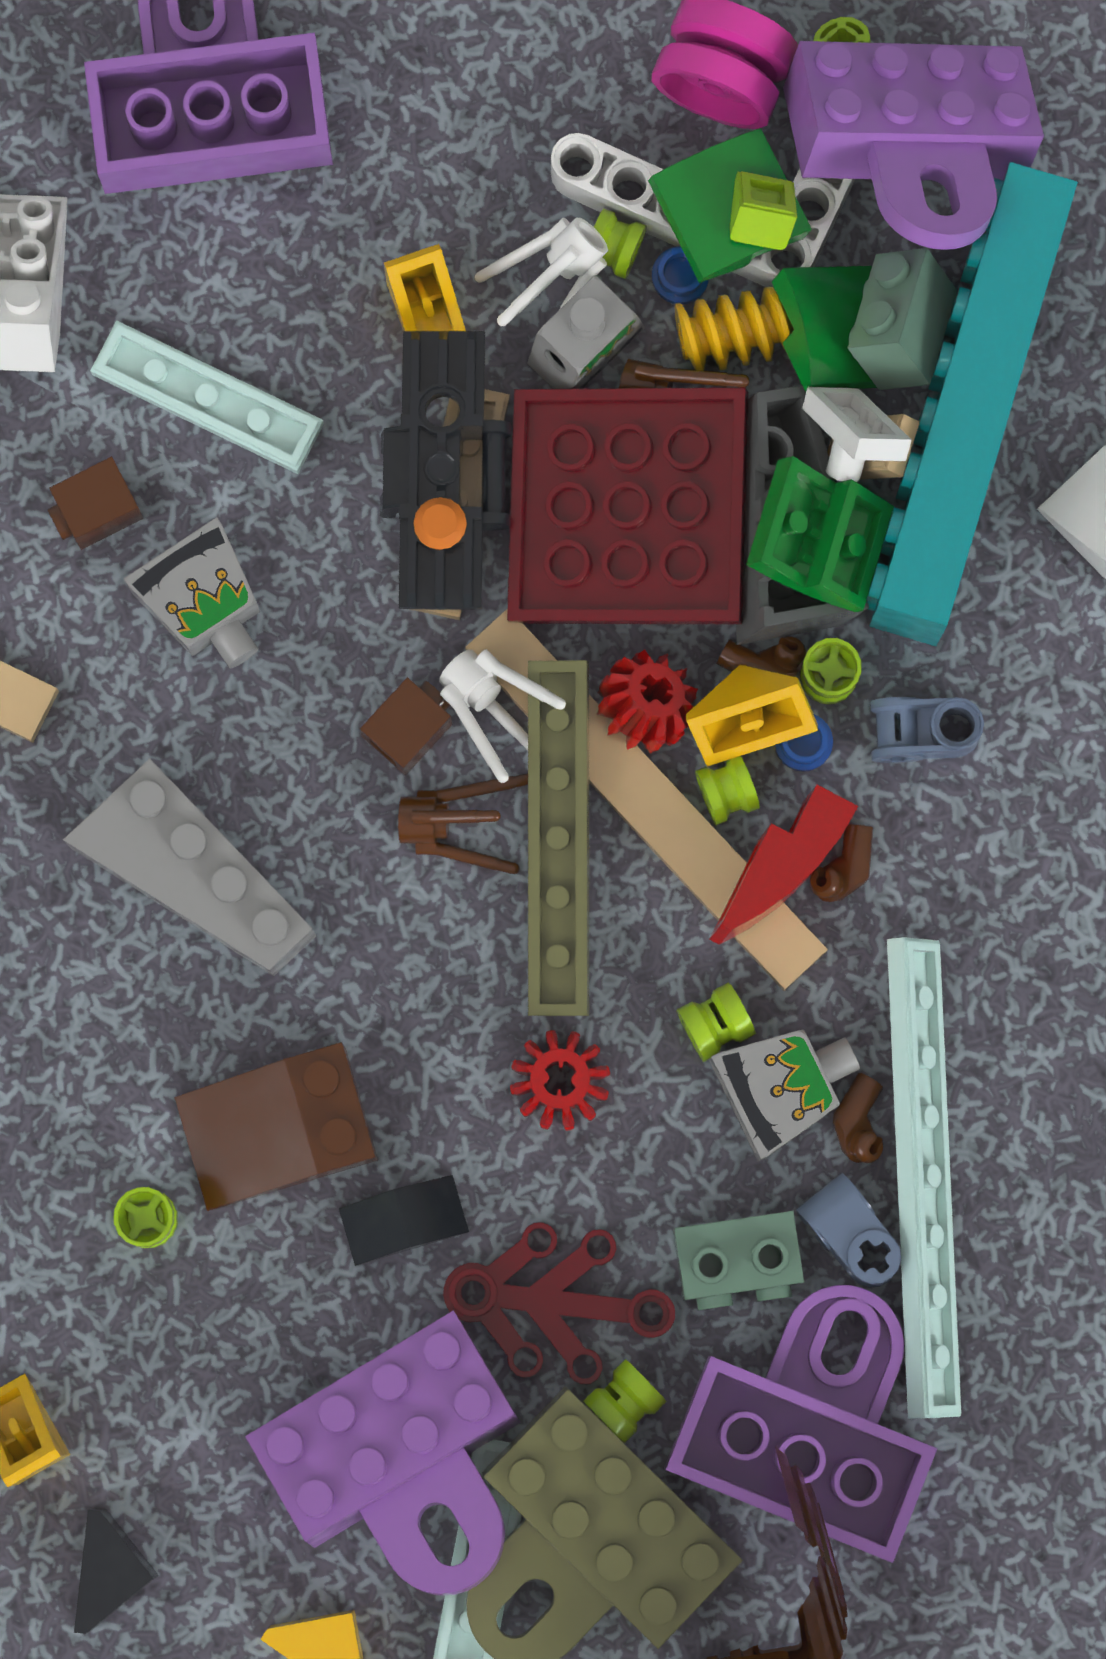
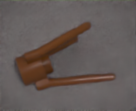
M628 359L621 375L619 388H673V382L723 387H747L749 385V377L745 374L704 370L703 372L693 369L667 368L657 364Z
M528 773L509 776L505 783L493 779L441 790H418L417 797H401L398 812L400 843L415 844L416 855H438L491 870L517 874L520 871V867L514 862L437 842V838L448 839L449 823L496 822L501 817L497 810H449V804L443 802L528 785Z

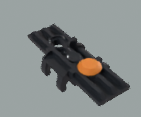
M403 331L400 426L384 428L381 433L383 493L380 496V516L382 518H395L396 514L399 513V609L482 610L483 531H498L510 528V515L505 513L506 438L511 437L512 424L502 420H484L485 331ZM441 397L451 398L460 408L456 421L445 427L433 425L426 417L429 404ZM465 440H482L481 507H462L460 496V456H463V442Z

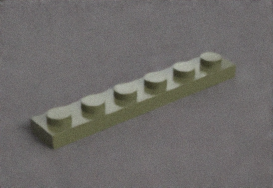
M587 660L528 661V678L561 697L566 702L565 708L559 710L528 694V1016H589V662Z

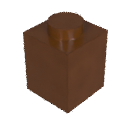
M112 456L49 487L57 504L47 510L62 540L74 536L81 550L143 519Z
M407 677L360 728L362 738L406 776L453 725L451 715L445 711L450 704L429 682L424 681L418 687Z

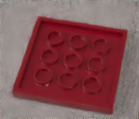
M745 387L514 389L507 621L523 624H742L748 390Z

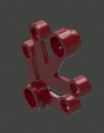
M543 1222L529 1225L524 1230L522 1239L490 1265L467 1263L457 1267L449 1274L443 1290L444 1301L450 1312L454 1310L462 1321L469 1323L481 1322L508 1356L507 1360L510 1370L515 1375L523 1378L532 1377L538 1373L543 1364V1354L535 1344L523 1341L501 1308L527 1311L566 1361L567 1372L570 1378L582 1385L591 1384L600 1377L603 1369L602 1360L595 1351L586 1349L560 1315L629 1323L637 1334L647 1338L662 1336L669 1331L675 1320L673 1302L665 1293L658 1290H644L633 1299L563 1291L593 1266L607 1264V1262L613 1259L616 1252V1241L609 1232L602 1229L588 1232L577 1250L530 1287L506 1285L504 1283L534 1257L539 1259L545 1258L554 1252L557 1246L556 1232L550 1225ZM535 1229H544L551 1236V1244L543 1252L533 1251L528 1245V1236ZM594 1236H603L610 1243V1252L602 1259L591 1257L587 1251V1243ZM470 1281L481 1283L485 1289L484 1299L475 1305L466 1303L462 1298V1288ZM647 1302H654L662 1309V1319L654 1326L644 1324L639 1317L640 1308ZM521 1348H530L537 1355L536 1366L530 1371H521L514 1364V1355ZM589 1355L595 1360L597 1368L593 1376L583 1379L575 1374L573 1363L578 1356Z

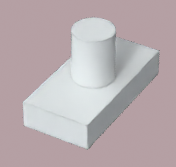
M807 388L802 409L834 440L826 467V473L830 477L839 481L852 479L858 482L865 460L906 461L912 439L860 389Z

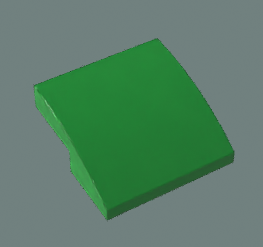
M761 128L696 153L652 175L648 180L699 283L743 268L756 256L775 250L735 242L730 238V221L737 172L743 171L787 180ZM797 199V219L788 245L803 240L812 231Z
M872 266L783 268L772 280L773 287L794 328V331L782 344L805 392L808 387L877 388L848 349L849 334L855 325L863 299L864 284L869 279Z
M794 456L779 459L746 565L791 589L817 600L853 612L863 611L894 506L852 479L835 483Z

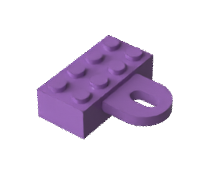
M138 0L144 54L84 62L97 174L105 194L333 165L315 33L259 40L254 0H213L214 19L209 27L201 31L190 30L182 24L179 0Z
M799 41L783 87L802 178L872 179L878 208L890 227L907 240L932 249H957L965 247L980 238L987 229L996 208L997 192L994 178L1003 180L1010 162L1031 167L1044 138L1021 46ZM932 180L945 187L948 192L953 215L943 216L936 214L927 206L921 181Z
M851 1285L826 1287L804 1298L793 1310L785 1325L765 1378L715 1357L708 1356L664 1469L794 1522L775 1449L776 1446L787 1456L791 1467L797 1465L803 1472L805 1483L811 1484L817 1503L821 1507L828 1536L893 1563L937 1448L878 1424L899 1372L904 1354L902 1329L892 1309L879 1296L866 1289ZM844 1311H853L864 1319L867 1328L866 1335L851 1370L842 1375H835L824 1367L821 1359L822 1350L835 1318Z
M454 1310L245 1436L304 1541L314 1548L364 1519L386 1559L398 1576L414 1588L433 1595H454L474 1588L489 1576L501 1557L505 1541L503 1516L495 1498L469 1454L521 1422ZM443 1505L448 1507L469 1541V1553L462 1563L455 1566L442 1564L421 1530L420 1521L423 1513L431 1506Z

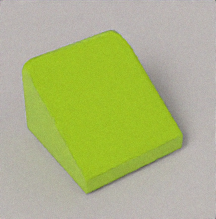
M738 171L735 178L730 221L731 240L765 248L784 250L788 245L797 219L794 182Z

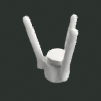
M562 218L548 232L478 271L475 274V280L478 283H482L551 245V250L547 253V259L551 265L498 316V325L506 326L559 275L566 279H572L575 275H578L577 281L560 306L561 309L591 278L607 266L603 256L608 252V246L600 233L582 218H575L571 223L567 219Z
M487 649L483 650L479 656L473 650H466L456 656L443 670L439 682L445 688L440 692V695L454 708L497 780L505 783L509 779L508 773L468 707H472L475 711H481L486 708L528 750V734L495 700L501 691V686L496 682L497 676L556 709H564L566 702L543 686L500 663Z

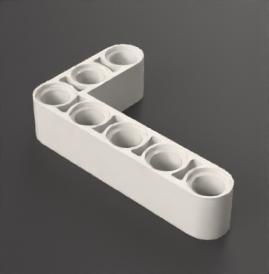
M574 133L559 139L553 147L551 155V177L557 191L596 211L601 212L605 208L615 212L617 219L626 224L637 221L647 225V234L676 247L680 246L648 182L652 175L664 169L589 135ZM580 157L587 160L591 164L592 169L583 176L575 177L564 172L561 166L570 158ZM799 168L793 181L797 201L799 204L803 201L817 202L823 207L825 216L819 220H808L812 231L803 240L787 245L784 250L775 249L758 255L747 266L731 272L764 287H773L772 280L779 274L780 270L774 266L771 258L778 252L783 251L792 252L798 256L802 264L801 267H814L855 179L802 178ZM630 180L640 184L645 192L636 200H625L617 196L613 189L622 181Z

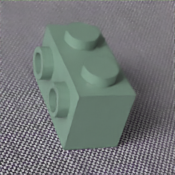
M928 248L876 254L869 279L864 284L863 299L855 325L849 334L848 349L879 390L930 385L957 289Z
M793 1211L673 1229L683 1301L696 1299L698 1311L733 1306V1293L755 1290L757 1302L792 1297L791 1285L804 1283Z

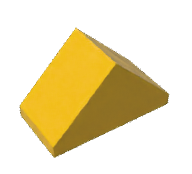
M439 244L384 262L387 286L404 331H466Z
M739 665L686 714V721L707 767L818 731V724L797 677Z
M25 1373L0 1387V1476L6 1486L11 1487L21 1484L71 1455Z
M355 1610L271 1625L260 1639L288 1659H363Z

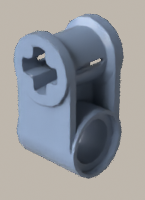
M888 697L870 701V711L876 714L877 748L871 751L872 761L914 762L923 759L966 756L975 749L983 733L984 720L982 712L976 704L968 699L958 697L934 699ZM949 715H961L971 724L972 734L964 741H950L940 730L939 724L941 720ZM895 719L899 721L900 741L895 739Z
M840 1173L795 1209L805 1225L809 1224L816 1232L815 1238L834 1255L850 1277L858 1284L869 1288L880 1287L888 1283L898 1271L901 1262V1252L896 1240L875 1216L874 1210L864 1196L843 1173ZM866 1244L872 1250L878 1249L880 1246L886 1249L888 1254L883 1260L886 1271L880 1274L877 1269L870 1268L864 1272L858 1265L864 1256L860 1247Z

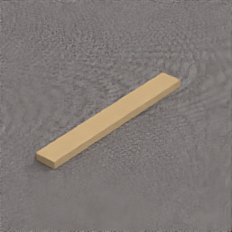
M507 609L465 647V650H473L478 656L483 650L487 649L500 663L527 678L528 661H557L523 623L507 621ZM497 676L496 682L501 686V689L528 717V693ZM589 695V783L707 910L719 920L746 865V861L638 746L627 750L626 735L619 732L618 734L607 736L608 726L613 720L596 715L599 704ZM785 903L750 929L734 937L783 991L828 950Z

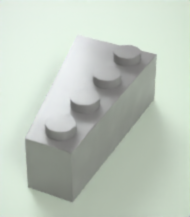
M150 758L63 839L77 853L153 899L272 976H275L316 937L312 927Z

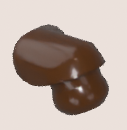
M848 824L843 834L842 855L823 868L818 867L811 874L810 888L822 901L835 902L843 900L867 882L870 875L873 827Z

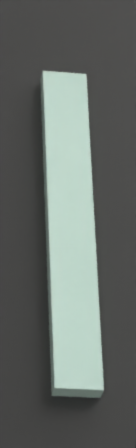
M907 937L887 939L908 1419L960 1417L961 1396L939 940Z

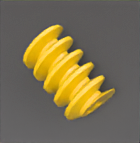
M771 286L764 287L760 305H758L751 291L746 290L740 294L738 309H735L728 295L725 294L718 296L715 313H712L704 299H697L695 301L691 318L681 303H675L674 306L676 328L683 359H689L696 371L704 372L706 358L709 355L713 356L720 370L727 369L729 352L735 351L743 366H747L750 364L753 347L759 348L766 362L772 361L775 343L782 344L794 331L774 287Z

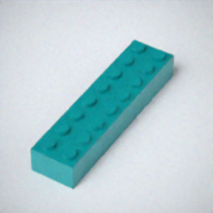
M1013 162L1009 163L1003 180L994 178L997 192L996 208L985 230L986 234H982L980 238L973 242L969 250L960 282L970 284V289L960 286L953 304L944 336L954 338V342L951 344L944 341L938 356L933 377L928 387V390L938 392L937 399L927 396L924 408L921 411L918 420L920 423L913 444L921 446L922 450L920 454L910 453L896 494V499L906 501L904 510L894 507L880 552L890 556L887 565L877 564L867 596L868 610L874 611L869 627L932 646H937L948 625L1078 184L1077 181Z

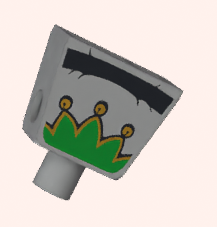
M594 276L537 332L527 364L553 389H584L645 329V325L597 276ZM553 354H555L561 360L565 368L560 366L553 359Z
M217 517L124 578L135 598L191 656L196 655L213 643L227 666L231 669L244 663L258 651V647L242 624L258 614L260 609L226 532Z
M804 1029L723 1051L711 1056L709 1060L758 1162L773 1154L836 1109L840 1103L831 1083L860 1070L857 1058L845 1037L814 1051Z

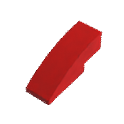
M816 785L802 802L788 832L771 823L758 839L709 940L720 945L750 929L780 907L824 860L841 838L859 806Z

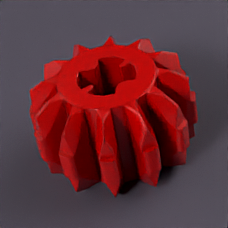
M645 649L640 653H636L631 660L624 656L616 661L610 669V675H606L599 685L597 693L603 699L598 705L596 715L613 720L608 726L607 736L618 734L619 732L626 735L627 750L635 748L641 741L651 754L654 751H658L664 743L671 746L679 742L685 734V728H689L686 714L693 708L691 704L697 698L698 688L682 683L687 677V668L674 672L668 667V653L659 656L655 663Z
M554 1030L547 1031L546 1043L549 1051L544 1054L535 1042L528 1040L524 1044V1048L527 1054L536 1061L534 1065L522 1060H514L512 1063V1070L518 1074L530 1076V1081L512 1084L510 1086L511 1094L520 1096L530 1092L533 1093L534 1096L522 1105L520 1112L524 1117L533 1114L540 1105L545 1107L540 1120V1127L542 1129L548 1130L550 1128L554 1111L562 1112L564 1129L571 1131L574 1129V1118L571 1109L577 1107L582 1116L588 1121H592L596 1117L593 1107L584 1100L586 1095L598 1101H606L609 1092L602 1087L590 1085V1080L608 1077L610 1069L604 1065L588 1069L587 1064L598 1056L600 1048L593 1044L579 1056L575 1053L580 1041V1034L572 1031L568 1036L566 1049H558L556 1032ZM555 1065H559L560 1072H562L563 1066H568L575 1073L570 1082L574 1090L566 1096L561 1095L560 1089H558L557 1095H552L545 1088L550 1082L546 1071Z

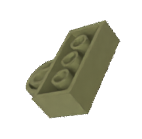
M564 1386L482 1472L483 1478L525 1519L506 1537L501 1557L489 1576L480 1584L468 1590L466 1599L468 1622L479 1645L494 1659H560L614 1605L659 1649L743 1560ZM540 1579L547 1582L553 1590V1601L550 1607L523 1634L511 1636L502 1632L497 1625V1614L501 1607L527 1581Z

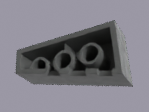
M802 385L757 392L748 399L742 624L736 625L737 645L839 627L869 608L867 600L864 610L860 612L849 611L791 589L746 565L779 459L794 456L835 482V479L826 473L829 457L821 427L802 409L806 395Z

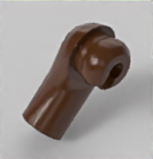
M792 636L782 637L779 640V644L760 652H755L741 644L737 645L736 641L729 639L716 664L730 672L739 665L795 677L802 669L806 649L802 641Z
M862 1073L856 1075L840 1105L834 1112L833 1125L841 1150L851 1161L856 1163H873L881 1156L884 1143L881 1137L876 1136L868 1113L883 1090V1086Z

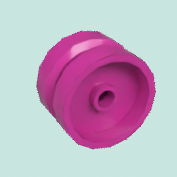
M682 0L671 25V36L676 42L662 47L652 71V83L663 95L679 106L721 124L742 129H759L768 126L779 97V91L773 83L787 78L798 43L787 30L775 21L728 0Z

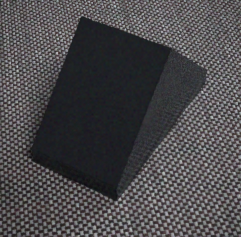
M453 1175L392 1189L339 1208L355 1266L469 1232Z
M88 1509L74 1633L87 1634L159 1576L107 1509Z

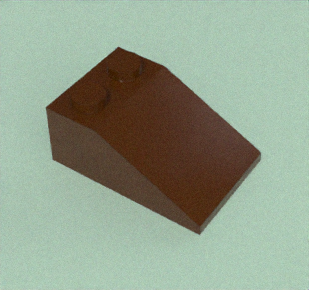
M342 1042L289 1057L175 1097L207 1211L378 1161L347 1051Z

